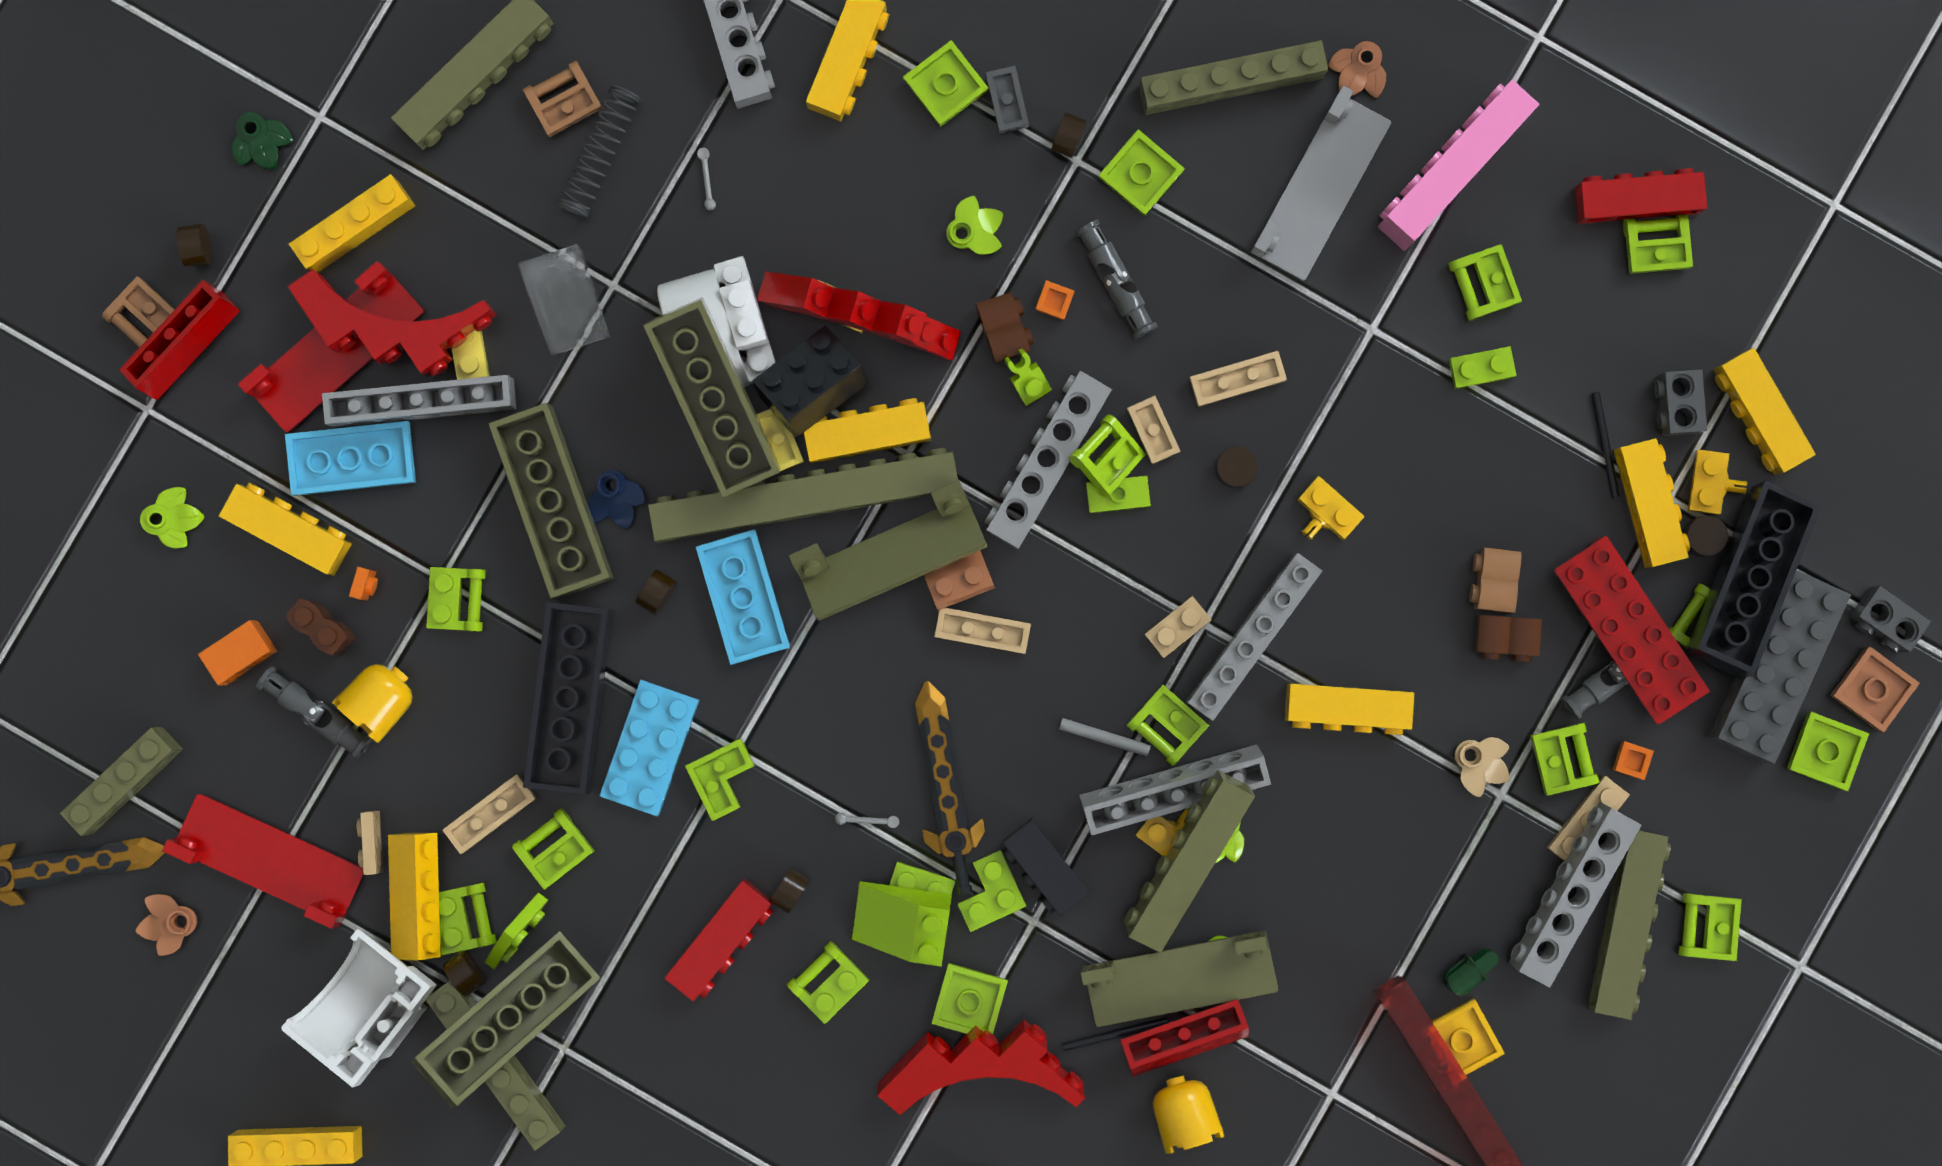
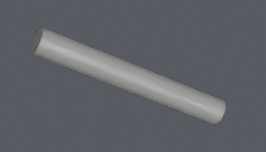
M1062 718L1059 730L1146 757L1151 747L1149 744Z

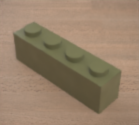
M151 727L60 814L80 836L94 834L172 761L183 748L163 727Z

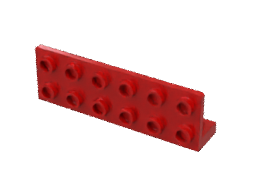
M378 261L354 281L359 288L346 299L351 305L369 314L390 320L415 322L425 312L391 272ZM314 327L272 366L267 367L260 364L238 383V386L246 394L253 396L285 432L290 433L323 404L322 393L336 392L373 358L359 337L355 339L356 343L351 348L336 352L326 345Z
M1600 536L1590 542L1589 547L1556 567L1554 572L1656 724H1661L1709 693L1710 690L1608 537Z
M203 794L196 795L177 838L167 840L162 852L189 864L197 862L205 864L305 910L304 917L331 929L341 926L364 876L363 868H360L359 865Z

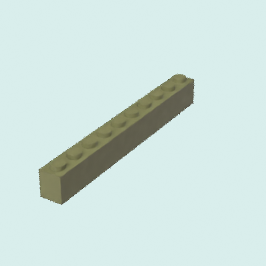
M946 448L929 450V456L916 458V453L898 456V461L886 463L885 458L867 461L868 467L856 468L855 464L841 465L837 467L838 472L827 474L825 469L812 470L807 472V477L795 479V474L776 477V483L765 484V481L762 480L726 497H722L718 487L716 488V493L704 495V490L687 492L684 499L674 500L673 495L655 498V504L648 505L654 541L661 543L930 496L932 492L958 481L953 452L947 453Z

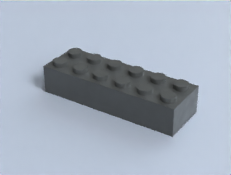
M1796 570L1755 675L1743 679L1735 676L1708 738L1760 762L1776 763L1851 594Z

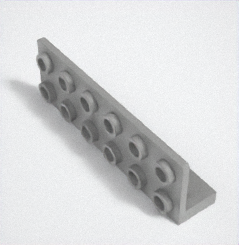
M1344 85L1337 94L1251 251L1252 254L1301 281H1304L1310 273L1391 125L1389 119L1350 99L1354 91Z

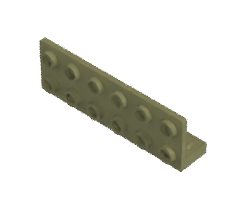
M960 481L931 493L937 509L833 555L825 557L818 543L789 555L793 567L802 580L817 620L825 619L986 548L987 543Z
M1266 930L1162 950L1161 953L1152 952L1083 966L1081 971L1083 985L1087 984L1097 1027L1278 992V983Z

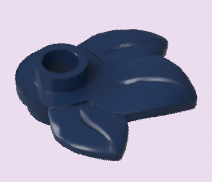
M604 471L597 480V491L589 499V509L594 523H598L610 516L617 525L623 529H628L635 518L634 506L644 504L645 495L642 488L636 482L627 481L620 471ZM613 479L617 483L614 491L610 488V482Z

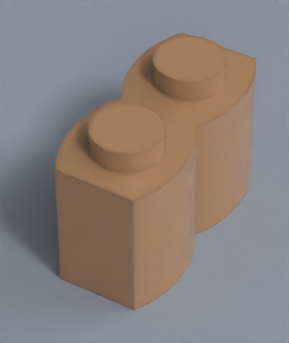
M1484 547L1480 549L1479 554L1474 555L1472 569L1473 572H1477L1476 584L1471 585L1469 602L1474 603V610L1503 614L1515 613L1521 568V552Z

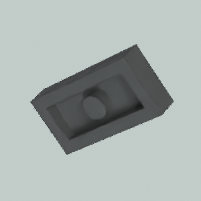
M1016 66L986 72L985 75L999 134L1029 127Z

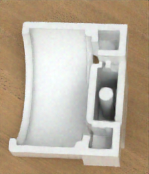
M743 256L714 264L713 269L657 286V295L662 315L703 297L744 387L753 384L752 380L776 363ZM739 350H747V361L744 364Z
M357 929L350 937L353 940L351 951L330 982L303 1010L287 1019L281 1027L283 1032L352 1088L361 1085L379 1060L388 1058L394 1053L428 1007L424 1004V1001L437 986L416 967L405 965L360 929Z

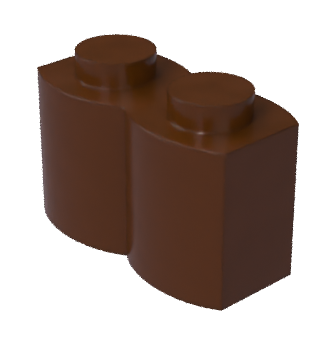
M1010 292L976 303V310L994 364L1005 361L1006 357L1012 359L1021 356L1018 351L1020 348L1026 353L1030 352L1029 345L1034 344L1029 327L1023 328L1020 316L1024 315V311L1019 297L1014 299Z
M299 598L286 614L290 625L300 633L309 635L312 643L326 654L342 656L355 640V636L349 627L340 621L333 620L328 610L316 601Z
M1476 615L1474 652H1482V659L1500 660V654H1512V661L1531 662V656H1540L1542 619Z

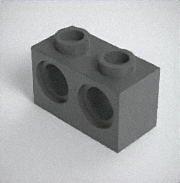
M1703 370L1671 371L1658 375V380H1655L1654 393L1660 402V411L1657 412L1656 420L1658 428L1662 429V436L1700 434L1707 431ZM1674 380L1681 382L1684 387V392L1681 396L1675 394L1672 389ZM1676 411H1681L1686 416L1684 426L1676 423Z
M1881 586L1869 587L1849 616V618L1856 622L1855 627L1869 636L1874 634L1882 640L1880 644L1885 649L1895 654L1898 652H1911L1931 623L1926 617ZM1874 605L1880 610V617L1877 621L1870 614L1871 608ZM1899 623H1902L1906 629L1905 636L1902 639L1896 633V627Z

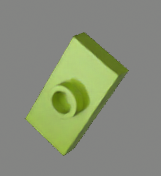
M1147 476L1125 478L1110 495L1104 497L1091 482H1086L1089 513L1151 506Z

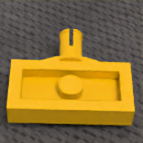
M1696 450L1688 511L1721 515L1723 498L1727 491L1746 493L1747 488L1742 487L1747 486V481L1729 479L1727 472L1728 453Z
M1320 476L1316 477L1297 499L1313 518L1305 529L1302 530L1305 536L1314 528L1307 535V538L1310 540L1323 527L1331 530L1343 541L1365 517Z
M1185 809L1176 822L1163 816L1145 820L1135 833V836L1162 856H1166L1172 847L1171 841L1177 830H1182L1187 822L1186 817L1189 809Z

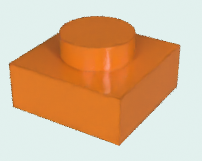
M1046 280L1035 311L1064 321L1075 291Z
M357 567L349 597L368 601L369 595L373 596L377 588L378 579L375 578L376 571Z
M1621 741L1612 770L1645 780L1654 751Z

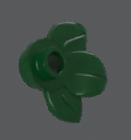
M247 112L242 114L236 121L235 129L237 136L232 142L231 149L233 157L239 165H243L253 159L259 166L274 170L278 162L277 146L292 143L293 137L281 122L265 120L258 113ZM248 122L256 124L257 130L255 133L250 134L246 131L245 126Z

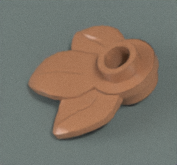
M1363 41L1357 44L1354 49H1341L1332 56L1328 64L1330 69L1340 72L1339 91L1344 85L1354 91L1353 96L1365 88L1371 96L1377 98L1385 87L1386 72L1380 65L1382 51L1374 42ZM1367 50L1371 51L1373 59L1368 63L1363 62L1361 54Z
M164 894L150 895L144 900L151 914L142 920L135 931L145 939L157 941L158 956L173 954L181 947L184 937L190 935L195 930L197 925L196 914L189 907L178 906L171 896ZM179 916L186 918V925L184 927L178 924Z

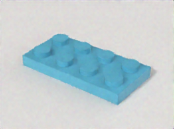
M409 421L285 434L292 496L416 483Z
M750 530L697 546L696 550L730 665L790 648L756 530Z
M640 680L600 797L658 817L700 700Z

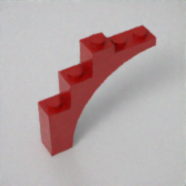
M314 269L287 286L326 345L336 352L339 350L345 351L351 348L356 343L355 339L359 337L375 361L380 364L385 362L390 364L402 356L401 351L405 349L419 372L426 377L430 375L434 377L443 373L448 368L447 364L453 360L447 349H455L461 346L467 340V335L475 330L477 332L484 330L491 325V319L497 316L493 308L485 300H482L462 312L440 319L416 322L390 320L369 314L351 305L337 294L326 279Z
M765 271L757 301L775 309L860 329L909 345L946 360H953L961 331L927 317L926 313L906 304L880 301L862 292L834 288L809 277Z
M1024 1019L999 1045L998 1040L991 1032L987 1030L983 1032L976 1025L951 1051L949 1045L938 1036L935 1038L927 1032L877 1085V1096L899 1115L904 1113L919 1099L939 1088L964 1080L986 1077L1011 1078L1036 1084L1058 1094L1075 1107L1085 1099L1084 1083L1081 1078L1074 1072L1068 1073L1061 1067L1057 1057L1047 1052L1046 1033L1038 1025L1033 1024L1031 1026Z

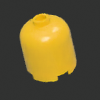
M374 664L365 668L331 703L357 727L360 726L364 729L370 738L379 743L408 710L413 696L411 689L405 683L409 678L396 666L390 670L383 665Z
M1184 1075L1166 1080L1167 1087L1159 1090L1153 1100V1109L1165 1154L1173 1153V1146H1177V1149L1183 1147L1184 1150L1212 1142L1211 1135L1213 1134L1215 1138H1223L1225 1136L1211 1094L1205 1084L1197 1080L1185 1081Z

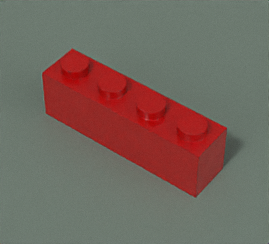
M1693 168L1675 170V174L1663 175V171H1651L1644 173V177L1633 178L1632 173L1615 175L1612 180H1602V176L1583 178V182L1574 188L1577 223L1586 224L1622 221L1630 218L1646 219L1670 217L1678 214H1700L1707 209L1704 172L1694 173Z
M202 280L119 371L136 389L158 400L240 310L223 292Z
M742 880L664 979L693 1002L698 996L704 999L715 985L711 981L718 971L724 974L734 962V959L730 956L735 949L739 947L743 950L754 937L750 931L755 924L759 923L762 926L773 913L769 908L772 904L770 898L748 880Z
M1236 999L1121 1039L1120 1042L1131 1076L1134 1077L1249 1037V1026L1239 1000Z

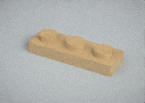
M1275 351L1191 376L1189 380L1197 406L1201 407L1285 382L1287 378L1279 351Z
M942 608L939 610L935 637L1026 654L1031 624Z
M519 774L513 776L443 829V832L460 855L464 854L537 799L531 789L523 788L524 780Z
M1603 775L1599 783L1592 788L1546 848L1562 861H1566L1572 851L1571 847L1574 839L1584 830L1588 814L1598 805L1599 801L1618 811L1630 794Z

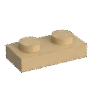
M1156 396L1127 408V412L1151 465L1180 452Z
M1191 596L1144 635L1162 658H1165L1212 619L1196 599Z
M380 811L361 812V818L357 819L356 824L357 835L362 837V849L358 852L359 867L363 868L364 875L382 873Z

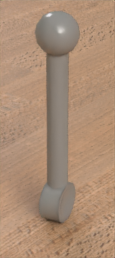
M700 148L697 155L702 163L706 194L704 207L706 210L711 211L716 207V203L712 199L707 162L710 153L708 149Z
M838 813L835 816V822L838 825H843L846 822L886 824L890 828H896L899 825V819L896 816H890L889 818L846 816L844 813Z

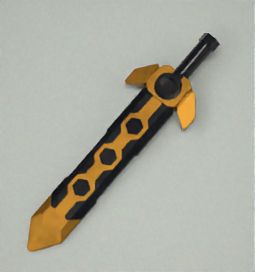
M925 681L915 706L921 740L925 749L937 828L941 835L939 837L937 834L927 830H922L924 842L938 854L943 853L946 857H952L958 886L956 887L957 895L973 892L972 885L969 883L964 854H968L973 847H977L985 833L983 819H980L968 832V820L962 787L958 778L946 699L929 681Z
M142 837L106 843L101 846L16 858L11 861L9 859L12 858L17 844L2 845L0 847V900L10 906L23 905L25 901L13 889L19 890L60 883L65 880L150 868L165 854V852H162L164 845Z

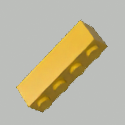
M881 0L846 1L807 97L806 104L808 109L842 122L845 114L850 115L856 99L852 97L855 87L862 86L867 70L863 69L867 58L872 59L878 46V42L875 41L878 30L884 31L890 14L886 13V2Z
M390 174L290 242L289 245L306 270L311 271L314 269L319 273L414 208L415 204L400 182Z
M1755 348L1749 349L1713 369L1716 373L1715 381L1718 387L1723 392H1727L1732 401L1730 407L1736 417L1742 418L1747 427L1745 430L1746 435L1752 444H1757L1762 453V463L1768 471H1772L1774 475L1785 473L1816 455Z
M917 398L899 401V407L887 408V404L869 407L868 413L857 414V410H849L838 413L839 418L827 420V416H825L804 432L809 462L811 464L931 441L924 402L918 403Z
M1657 438L1613 450L1644 567L1650 568L1689 558L1687 551H1690V544L1685 533L1682 534L1679 522L1682 521V514L1677 503L1674 504L1671 492L1674 491V484L1670 474H1666L1663 462L1666 461V454L1663 446L1658 444Z
M250 482L247 486L235 485L219 517L327 575L335 576L352 543L344 540L345 533L332 526H329L328 530L318 526L319 519L304 511H302L301 515L290 510L292 507L290 503L278 497H275L274 501L263 496L265 490Z
M1287 684L1284 721H1292V727L1311 729V723H1323V730L1341 731L1342 725H1353L1354 732L1372 733L1373 727L1385 728L1384 734L1403 735V729L1412 730L1414 692Z
M437 833L388 835L391 953L399 960H425L441 957Z
M362 1126L237 1130L228 1136V1166L353 1164L363 1157Z

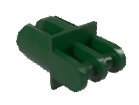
M1486 948L1481 949L1472 957L1465 953L1462 954L1464 957L1448 969L1444 975L1445 986L1456 995L1463 996L1470 993L1483 981L1489 982L1485 974L1498 964V954Z

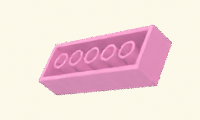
M1511 80L1506 87L1500 83L1482 103L1485 110L1479 106L1461 126L1465 131L1463 132L1461 129H1458L1441 148L1445 153L1442 155L1438 151L1422 168L1421 172L1424 176L1421 177L1417 174L1401 191L1400 194L1404 198L1400 200L1396 197L1379 215L1383 221L1378 228L1403 251L1424 232L1540 105L1514 80Z

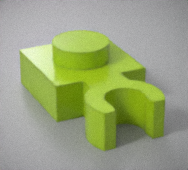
M1020 348L1018 350L1021 355L1020 362L1013 364L1009 357H1006L1005 364L1013 373H1016L1009 379L1022 402L1027 406L1052 389L1038 364L1034 362L1030 365L1029 355Z

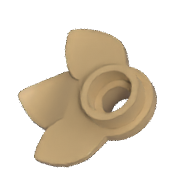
M1488 737L1480 742L1465 740L1456 747L1454 756L1456 763L1461 767L1460 780L1466 790L1472 795L1481 797L1485 790L1486 782L1499 784L1510 780L1508 768L1501 759L1509 749V745L1503 740L1494 737ZM1469 749L1475 753V757L1471 761L1465 759V752Z

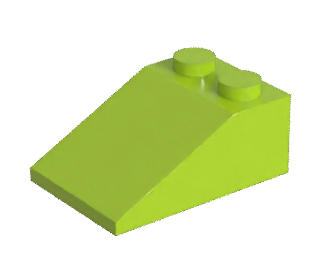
M860 881L852 940L909 962L942 967L952 894Z

